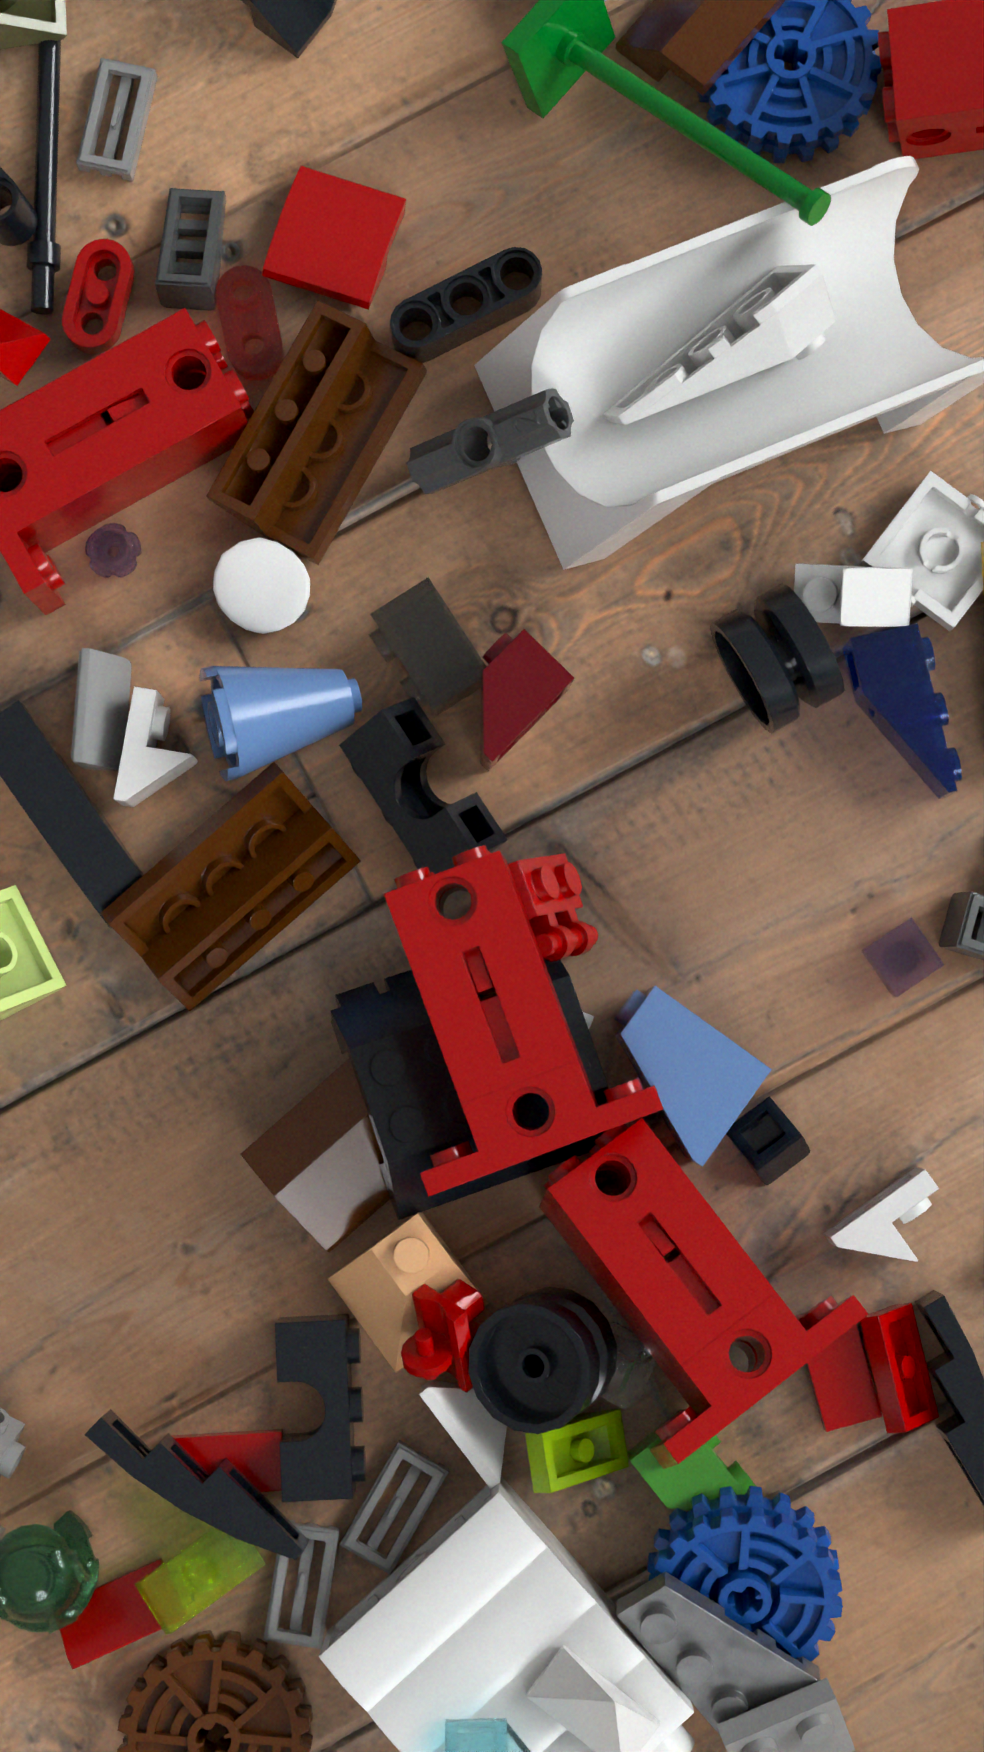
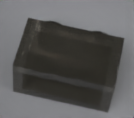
M429 577L370 614L376 630L368 635L386 663L394 658L397 660L407 675L406 678L399 682L408 698L414 697L421 708L427 706L434 718L481 688L482 672L487 666Z

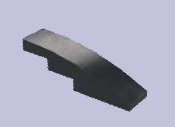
M18 700L0 713V776L74 881L103 918L101 912L144 874L97 805L88 797L61 755L54 750L25 705ZM103 918V920H104L105 923L108 925V927H109V928H112V927L106 922V920Z
M933 1290L916 1300L915 1304L944 1350L942 1354L926 1364L955 1413L937 1424L936 1428L984 1507V1378L973 1349L945 1296Z
M111 1409L84 1434L129 1475L183 1512L238 1540L294 1560L304 1552L309 1540L227 1458L209 1474L169 1433L151 1450Z

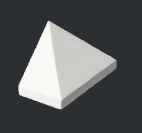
M436 1380L425 1383L421 1387L419 1395L489 1488L492 1489L501 1480L507 1426L489 1414L477 1399L474 1388L466 1393L459 1388L458 1383Z
M564 1645L526 1693L528 1699L595 1752H640L660 1726L659 1720Z

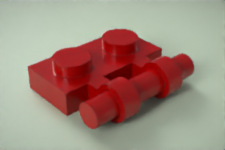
M566 854L522 859L509 863L508 866L542 957L548 961H557L568 956H578L589 952L598 940V932L592 925L578 920L575 910L583 907L579 895L582 891V884L576 868L568 862Z

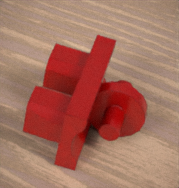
M461 1279L454 1281L441 1293L423 1284L412 1293L419 1329L402 1346L401 1357L404 1369L415 1377L424 1378L429 1381L435 1380L441 1373L446 1371L457 1379L459 1388L467 1393L473 1388L468 1373L469 1348L480 1326L473 1319L484 1310L483 1297L479 1291Z

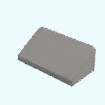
M82 648L79 651L71 760L82 769L119 771L128 722L132 665L124 657L91 648Z

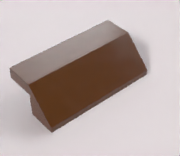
M654 0L616 43V50L657 82L670 70L701 95H704L785 0Z
M317 300L206 497L267 539L278 542L295 554L319 565L427 373L424 364L375 341L366 323Z
M273 762L105 908L101 915L142 957L157 980L191 1011L360 863L361 860L278 765Z
M350 1059L345 1061L240 1154L273 1196L329 1253L390 1200L379 1164L385 1162Z

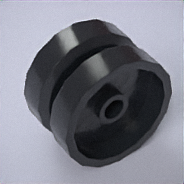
M783 583L756 598L754 602L755 620L743 611L735 609L715 620L710 625L713 642L730 679L751 713L763 728L771 734L798 719L800 716L799 698L805 703L818 708L845 691L843 677L837 660L824 634L802 600L789 586Z
M545 1287L525 1293L512 1303L498 1309L479 1326L469 1348L468 1373L477 1399L494 1419L514 1431L541 1434L563 1427L607 1391L616 1372L617 1343L609 1321L593 1301L571 1289Z

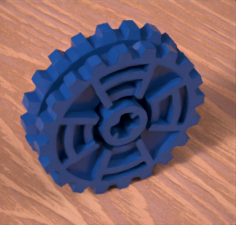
M785 0L704 95L697 91L699 102L711 105L706 116L709 123L713 126L722 124L726 128L725 134L737 142L742 141L747 144V148L757 155H760L763 151L771 153L773 163L784 164L788 154H797L801 162L813 160L814 149L821 147L828 154L837 149L839 146L838 136L844 134L852 137L859 128L860 123L858 119L862 115L868 114L873 101L872 98L878 86L877 76L882 69L880 56L875 53V49L879 47V30L867 28L866 25L872 15L867 6L855 8L851 3L852 0ZM784 62L792 63L791 71L784 69Z
M728 1486L720 1488L719 1497L709 1500L701 1493L692 1498V1509L685 1512L676 1508L669 1515L670 1530L659 1528L654 1536V1546L658 1552H650L648 1555L647 1571L651 1573L649 1574L648 1581L663 1572L669 1573L725 1608V1616L752 1633L759 1629L776 1640V1647L796 1660L803 1656L807 1660L813 1661L819 1655L817 1642L819 1640L831 1641L835 1634V1625L830 1618L841 1617L843 1608L842 1598L838 1596V1592L842 1591L840 1573L837 1571L839 1569L837 1550L828 1549L832 1543L829 1531L825 1526L814 1528V1513L806 1506L798 1510L792 1509L790 1496L781 1492L773 1499L763 1497L762 1487L749 1486L745 1495H736L733 1488Z

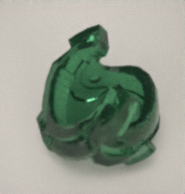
M71 1510L67 1511L54 1523V1530L39 1524L24 1525L8 1532L0 1540V1618L29 1632H48L51 1634L77 1621L78 1616L87 1607L98 1583L100 1565L99 1559L95 1558L89 1538L93 1535L88 1526Z

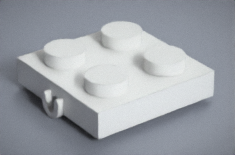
M930 471L863 558L860 565L865 567L913 569L911 607L915 605L950 632L983 590L981 542L984 541V501L973 494H970L968 497L964 496ZM971 502L979 506L980 509H976L975 507H973L971 505Z

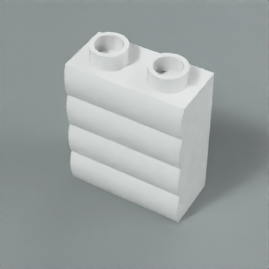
M502 1476L499 1484L492 1489L486 1485L397 1566L391 1574L385 1577L327 1630L319 1658L339 1683L368 1712L374 1722L400 1752H595L526 1697L528 1690L563 1645L660 1721V1726L640 1752H691L695 1744V1739L681 1725L694 1713L691 1700L679 1689L617 1617L616 1604Z

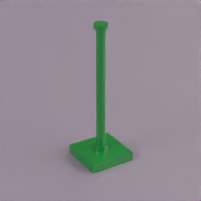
M539 0L501 42L527 108L541 118H544L586 71L799 211V218L808 225L813 226L817 224L826 214L831 203V195L821 188L811 190L602 54L616 38L604 0Z

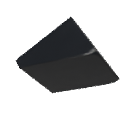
M770 1096L733 1123L726 1133L765 1185L774 1182L810 1153L804 1137Z

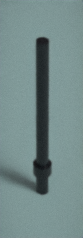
M44 40L39 43L34 183V209L37 213L38 224L33 234V241L27 243L26 267L32 271L31 312L41 315L52 314L54 311L55 272L60 270L61 246L55 242L61 40Z

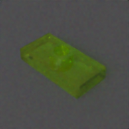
M213 1527L134 1585L167 1635L176 1631L266 1563L254 1545L238 1540Z

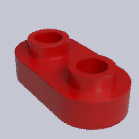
M97 239L86 244L80 250L75 262L63 310L62 326L65 334L75 348L88 354L105 352L118 341L134 282L135 269L127 250L114 240ZM106 266L116 268V274L112 279L107 281L98 279V273L102 268ZM99 319L103 321V327L98 333L88 334L85 332V326L90 320Z

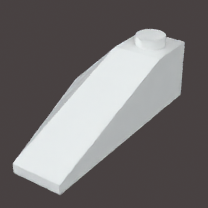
M816 264L777 266L604 413V416L610 423L627 425L793 359L795 356L798 360L807 357L825 342L826 338L823 332L836 322L823 273Z

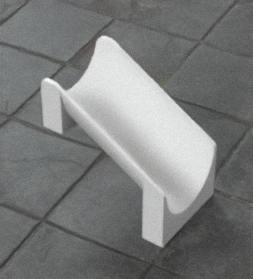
M914 157L893 158L870 169L821 187L822 190L831 195V203L824 217L813 226L808 225L799 218V211L783 202L629 264L621 265L570 285L556 293L474 365L494 412L551 388L556 389L563 400L569 404L574 419L571 425V437L522 456L517 461L563 570L607 558L711 484L874 417H877L884 434L921 425L984 383V357L970 358L941 347L917 324L901 294L894 263L896 219L908 187L919 171ZM816 264L823 273L836 322L823 332L826 338L825 342L807 357L798 360L795 356L793 359L627 425L610 423L604 416V413L777 266Z

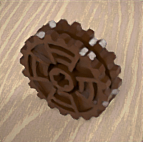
M211 1630L199 1632L198 1639L195 1640L193 1645H189L183 1638L173 1642L170 1646L171 1650L166 1653V1658L157 1654L148 1663V1668L143 1672L144 1678H137L126 1699L130 1705L126 1706L124 1714L119 1719L118 1731L126 1735L123 1738V1744L118 1747L117 1752H310L313 1735L307 1732L310 1731V1722L313 1720L312 1705L301 1704L303 1701L302 1694L306 1690L302 1678L290 1679L288 1677L287 1669L290 1661L283 1654L274 1659L266 1654L267 1642L257 1638L251 1645L244 1644L241 1640V1632L232 1630L228 1631L225 1640H215ZM215 1723L226 1727L224 1736L217 1743L211 1742L206 1738L209 1730L214 1727Z

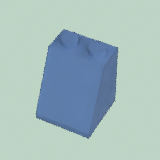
M657 986L651 987L645 994L636 989L614 1018V1020L622 1025L615 1036L644 1087L655 1085L663 1106V1110H660L659 1113L683 1155L693 1163L703 1167L772 1069Z

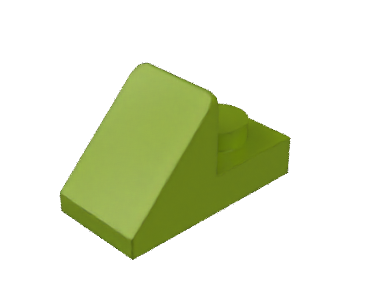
M621 1409L581 1413L559 1429L541 1434L525 1433L534 1493H553L629 1467Z

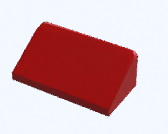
M162 1558L54 1607L67 1659L72 1669L78 1668L178 1622L185 1612Z

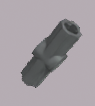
M554 388L546 389L486 416L465 419L456 429L410 448V458L406 464L412 482L418 484L425 494H433L496 467L513 465L522 456L571 437V425L574 419L568 402L563 400L557 390ZM488 434L491 438V451L487 443Z

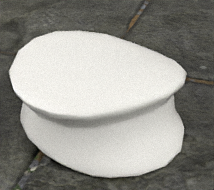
M259 537L240 541L221 555L214 571L213 591L222 612L232 622L245 630L266 634L280 631L293 624L304 612L310 597V577L304 564L294 552L278 542Z

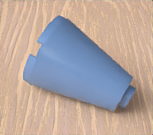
M209 666L201 668L199 673V682L210 680L212 694L202 695L201 702L214 758L226 757L229 765L228 769L219 771L225 781L238 779L353 725L354 713L362 711V698L358 683L355 678L347 679L342 669Z

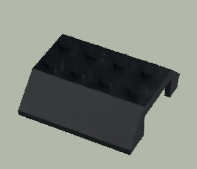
M544 959L597 1104L606 1103L608 1101L604 1091L608 1089V1084L571 977L561 960L548 961ZM408 970L384 978L387 992L381 994L374 982L335 995L338 1008L331 1010V1024L341 1053H348L385 1162L379 1164L398 1220L567 1161L575 1155L578 1157L590 1153L589 1151L596 1145L594 1141L604 1133H598L428 1197L420 1173L434 1167L430 1155L469 1141L473 1152L478 1149L413 972ZM528 1093L519 1102L518 1114L526 1125L542 1127L548 1120L549 1106L546 1100L539 1094Z

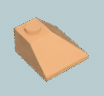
M418 1212L409 1217L328 1278V1281L395 1372L404 1367L401 1357L403 1344L419 1329L412 1293L423 1284L441 1293L454 1281L461 1279L481 1293L484 1306L489 1303L423 1212Z

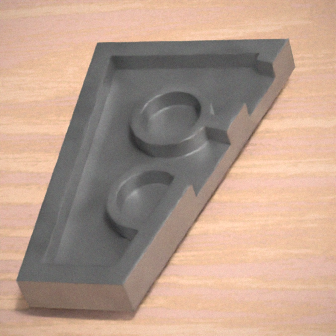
M663 1572L617 1600V1617L679 1689L691 1700L692 1704L719 1735L717 1724L821 1680L819 1666L803 1656L796 1660L776 1647V1640L759 1629L752 1633L725 1616V1608L667 1572Z

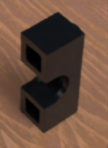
M412 697L379 711L339 746L350 761L355 774L363 781L382 810L385 820L393 827L412 856L417 869L429 867L430 872L437 874L453 868L454 864L451 858L457 854L486 845L487 850L491 853L508 839L477 792L453 804L442 801L434 794L427 780V764L430 757L443 747L445 743L415 697Z
M349 1314L280 1317L275 1322L277 1383H306L319 1392L325 1404V1419L319 1427L304 1433H286L280 1441L282 1502L353 1499L356 1491V1482H366L365 1446L354 1445V1423L363 1422L364 1420L362 1387H352L351 1364L361 1363L360 1328H349Z

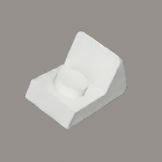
M799 563L795 564L794 592L805 604L816 622L838 623L840 626L908 627L910 623L913 569Z
M135 686L133 689L114 793V800L123 806L135 807L198 763V760L192 754L156 748L157 740L165 741L171 715L170 707L163 706L164 698L157 690Z
M915 1167L823 1234L829 1243L839 1248L918 1262L917 1257L892 1222L900 1218L903 1224L921 1215L932 1205L927 1197L939 1188L926 1169Z

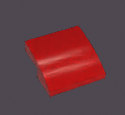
M300 165L274 231L264 262L262 276L369 310L386 270L388 252L404 217L406 199Z

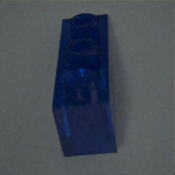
M917 623L850 638L843 647V652L856 704L938 799L946 798L957 792L956 782L962 780V769L956 749L954 747L947 748L942 726H946L949 723L948 709L942 692L934 693L929 671L935 670L936 662L929 637L921 638Z

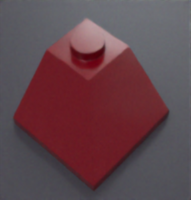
M525 629L514 639L507 633L503 634L482 656L489 665L483 670L481 676L480 764L488 772L568 691L574 680V677Z

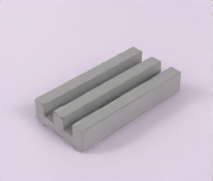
M105 58L100 59L76 161L79 171L90 173L91 169L97 170L103 176L112 177V174L121 175L122 180L133 182L158 78L155 69ZM114 74L121 76L103 156L101 157L94 154ZM138 79L140 84L122 161L116 160L134 80Z
M399 1440L341 1540L340 1545L386 1573L391 1574L447 1476L449 1468L440 1463L433 1462L420 1451L416 1452L409 1448L408 1444ZM403 1459L412 1465L368 1542L364 1544L357 1540ZM424 1471L431 1478L389 1552L384 1556L377 1552V1549L420 1473Z
M289 1520L309 1541L300 1556L289 1630L278 1628L289 1558L280 1554L276 1556L263 1640L321 1649L340 1527L329 1526L326 1528L319 1527L315 1523L306 1522V1524L295 1523V1520ZM315 1540L324 1541L326 1543L312 1633L301 1632Z

